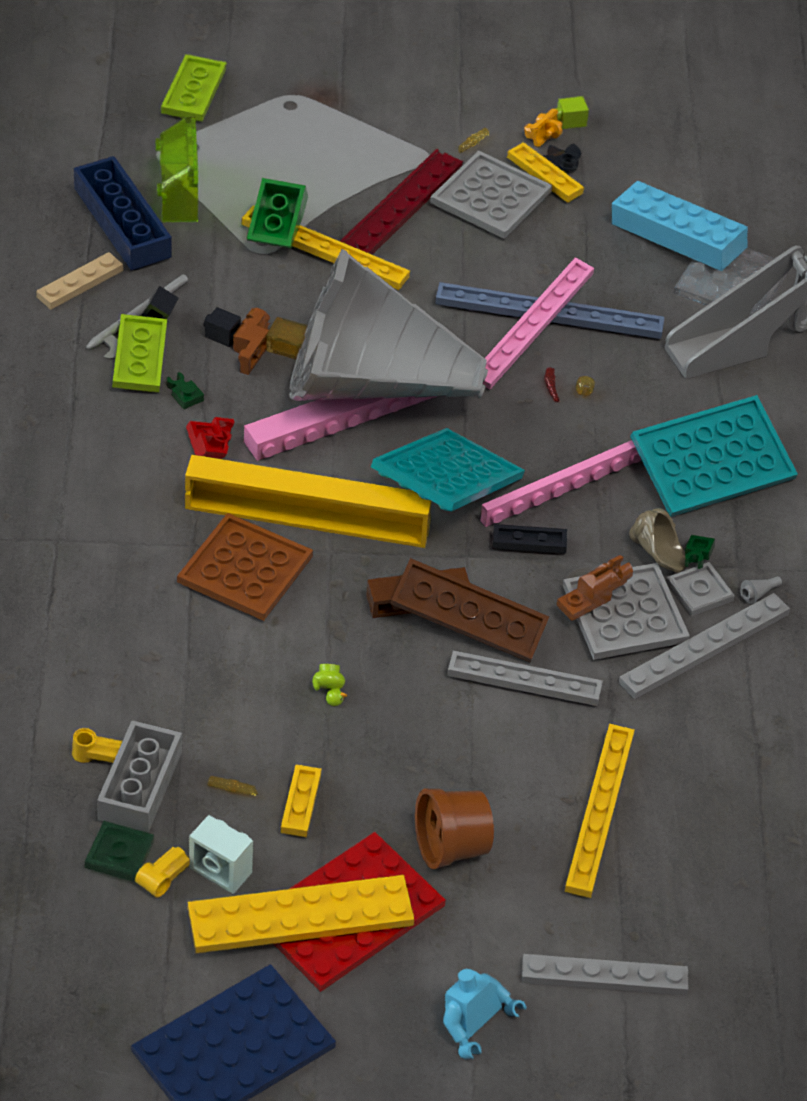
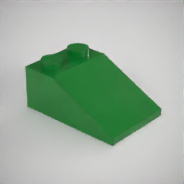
M262 178L247 241L291 249L303 219L308 200L306 185Z

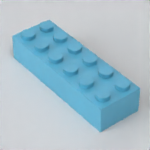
M636 181L612 202L613 225L720 271H723L747 248V226L640 181Z

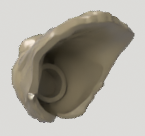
M661 508L641 513L629 531L630 539L636 544H641L643 549L661 567L675 573L682 572L686 568L685 550L678 540L675 529L676 525L673 519Z

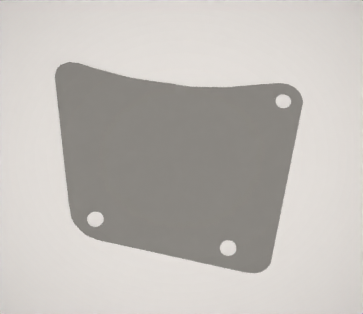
M286 95L269 100L168 143L157 151L156 156L250 251L259 254H269L279 250L281 247L274 245L259 246L256 242L247 241L249 228L241 225L242 217L256 204L262 178L306 185L308 200L300 224L305 227L316 217L343 200L376 183L416 169L429 154L417 146L305 96ZM292 101L297 104V108L295 110H286L283 104ZM195 143L200 146V149L197 152H188L185 147L187 144Z

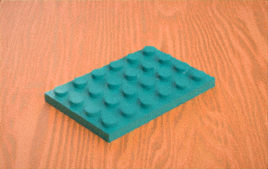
M758 395L633 431L630 436L670 517L790 481L798 475Z
M448 428L373 459L371 468L378 471L381 476L395 480L401 487L411 489L418 493L421 498L431 500L438 504L441 509L451 512L522 479L525 472L524 469Z

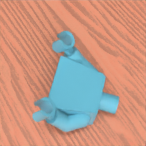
M464 969L458 974L459 981L445 994L443 1023L454 1041L460 1043L459 1055L461 1058L473 1059L471 1053L480 1054L481 1046L477 1042H468V1039L502 1008L501 1003L505 1004V1013L514 1017H519L515 1012V1006L526 1010V1005L521 1000L511 999L509 997L510 993L490 975L486 973L479 974L471 969Z

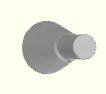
M778 576L769 580H744L741 583V596L748 603L753 604L771 589L781 586L782 580Z

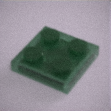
M103 821L86 857L85 868L136 883L135 877L137 872L144 865L153 846L154 834Z

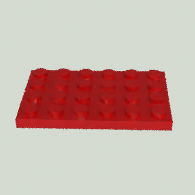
M373 832L289 889L404 875L414 916V926L273 944L322 992L445 906L446 899L376 832Z

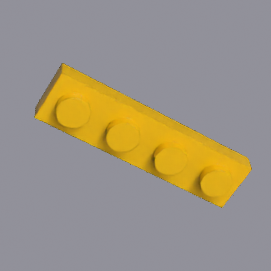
M524 142L508 151V159L528 174L551 184L552 191L567 203L583 194L584 187Z

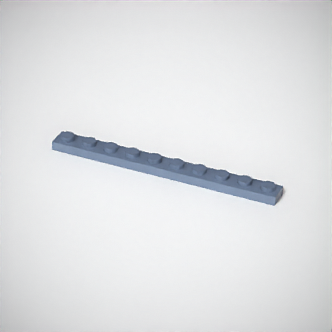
M439 282L435 304L522 317L539 297ZM568 302L551 322L661 339L665 317Z

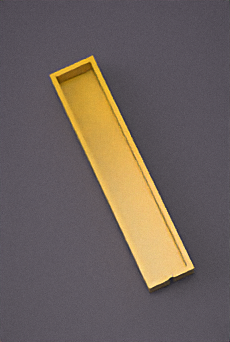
M191 455L185 474V509L219 515L229 513L243 519L421 548L426 547L430 529L432 501L421 498L413 490Z

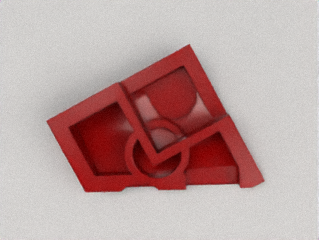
M214 417L211 423L189 421L186 429L195 455L216 459L224 458L228 452V442L231 440L232 434L230 432L235 423L234 419Z

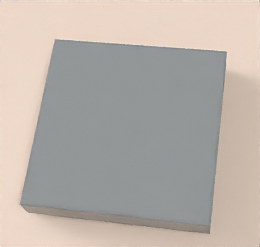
M710 562L704 563L702 569H698V566L668 576L666 580L667 585L691 617L734 601L735 595Z

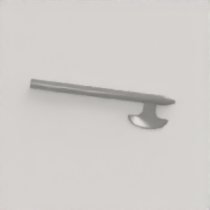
M182 274L165 286L164 289L173 293L188 282L187 276ZM150 298L126 315L141 316ZM120 319L92 338L86 348L91 349L104 343L110 348V351L104 357L116 358L118 339L113 335L119 331Z

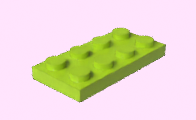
M185 54L161 105V113L203 121L226 71V62Z
M121 314L112 383L113 388L150 392L160 391L167 319Z

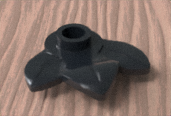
M574 143L565 150L549 145L547 155L543 157L564 172H572L579 167L578 160L581 157V151Z

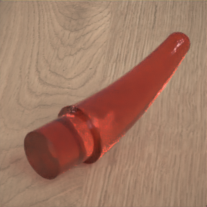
M548 367L544 376L545 384L555 402H559L560 399L555 386V369Z

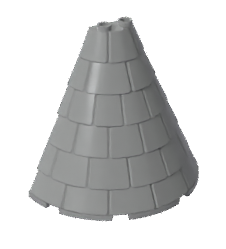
M341 249L330 271L331 275L326 287H323L305 331V339L302 348L298 352L291 377L289 397L295 401L413 396L415 398L433 396H475L481 398L485 390V385L482 383L488 373V369H485L487 360L440 322L438 323L419 306L408 301L372 270L361 265L347 251Z

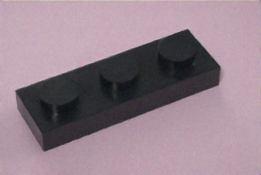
M494 524L493 549L566 554L567 529Z

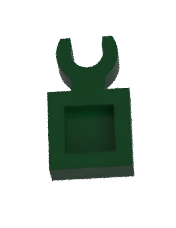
M177 372V381L172 380L169 376L166 377V384L172 390V397L184 410L204 401V393L192 380L185 382L184 375L181 372Z
M691 535L685 548V567H688L692 562L698 563V569H702L704 560H709L713 552L715 538Z

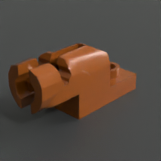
M257 307L249 311L233 335L234 351L239 353L240 373L246 375L251 373L269 347V329L267 328L270 324L268 323L270 316L267 312Z
M621 555L609 560L607 563H603L591 572L581 576L578 580L577 589L558 598L557 606L573 621L611 601L612 591L624 585L627 580L632 578L633 569L631 564L628 562L621 566V561L624 558Z

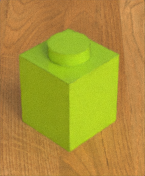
M583 96L558 99V107L555 109H558L557 119L562 123V129L587 127L589 109Z

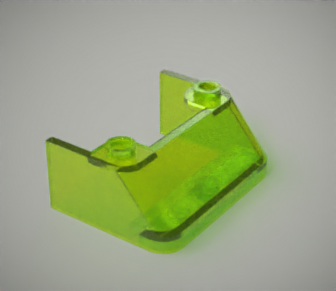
M185 117L160 133V138H155L156 152H160L162 183H157V197H162V222H198L196 118Z

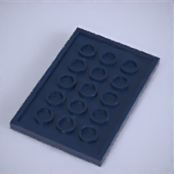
M269 964L131 1045V1052L170 1101H248L334 1049L336 1041L275 968Z

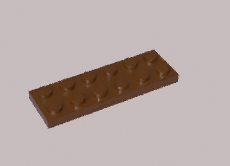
M410 558L390 603L529 663L549 619V616L412 558Z

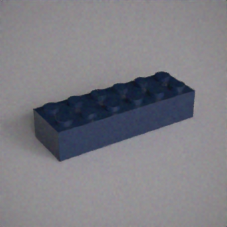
M115 156L74 168V189L130 270L172 257L171 235Z

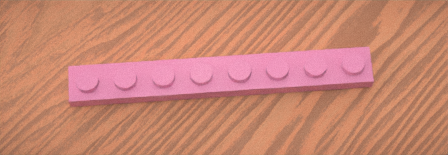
M574 258L485 357L487 360L485 369H488V373L482 384L486 388L491 389L587 282L594 273L593 267Z
M632 440L482 504L480 521L485 527L499 523L503 519L520 514L526 509L538 506L554 497H559L570 490L580 488L584 484L598 480L614 471H619L630 464L638 463L641 461L640 455Z

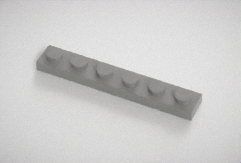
M453 651L447 674L450 677L598 706L603 680Z
M523 954L522 983L687 996L688 966Z

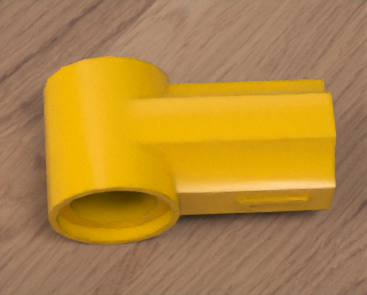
M81 728L73 734L72 756L81 763H87L93 759L113 763L123 741L96 736L93 730Z
M172 847L155 863L148 862L144 864L137 872L135 881L155 897H161L169 889L172 880L190 865V859L180 847Z

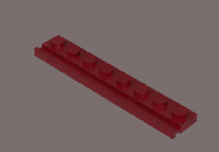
M436 149L347 233L340 242L373 255L463 166V161L447 153H439V149Z

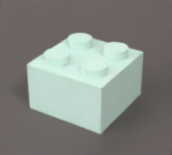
M208 815L189 836V869L234 894L252 873L253 840L245 833L238 832L229 827L224 821L217 820Z

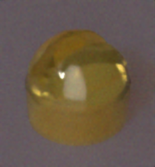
M588 376L579 377L576 382L577 393L585 395V397L591 395L594 391L595 381Z

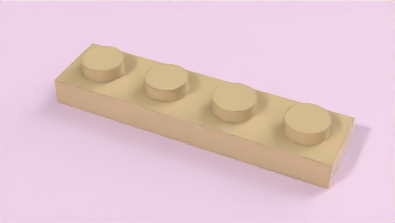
M108 252L36 291L37 298L51 310L122 272L123 264Z

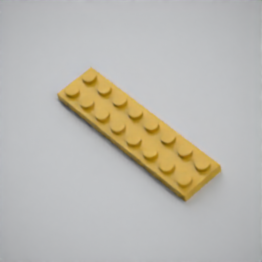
M404 875L188 902V913L196 953L414 926V916Z

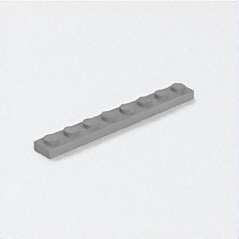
M773 593L620 676L619 684L633 699H636L788 616L790 608Z

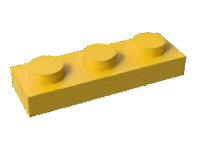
M295 765L281 824V833L307 837L320 783L321 768Z

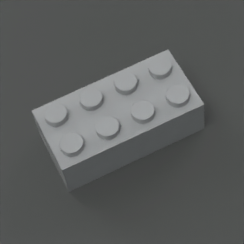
M131 721L97 799L98 820L149 833L182 754L181 732Z

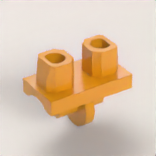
M552 108L547 114H539L535 124H528L524 127L526 138L533 139L534 146L540 147L549 138H558L562 135V123L557 119L558 109Z

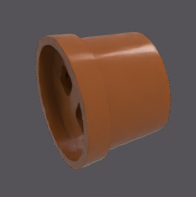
M425 788L420 791L415 807V828L421 855L429 868L437 869L449 866L453 861L486 855L491 851L494 840L493 816L488 799L482 791H444L440 788Z

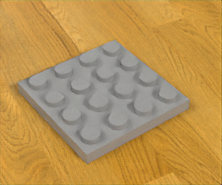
M478 151L431 196L430 203L505 239L552 192V185Z
M658 563L632 567V578L627 580L624 585L612 591L611 601L577 618L593 660L677 645L690 638ZM581 576L563 580V588L566 594L577 589L578 580Z

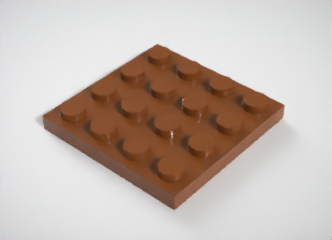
M227 513L177 575V583L264 621L312 559L313 550Z

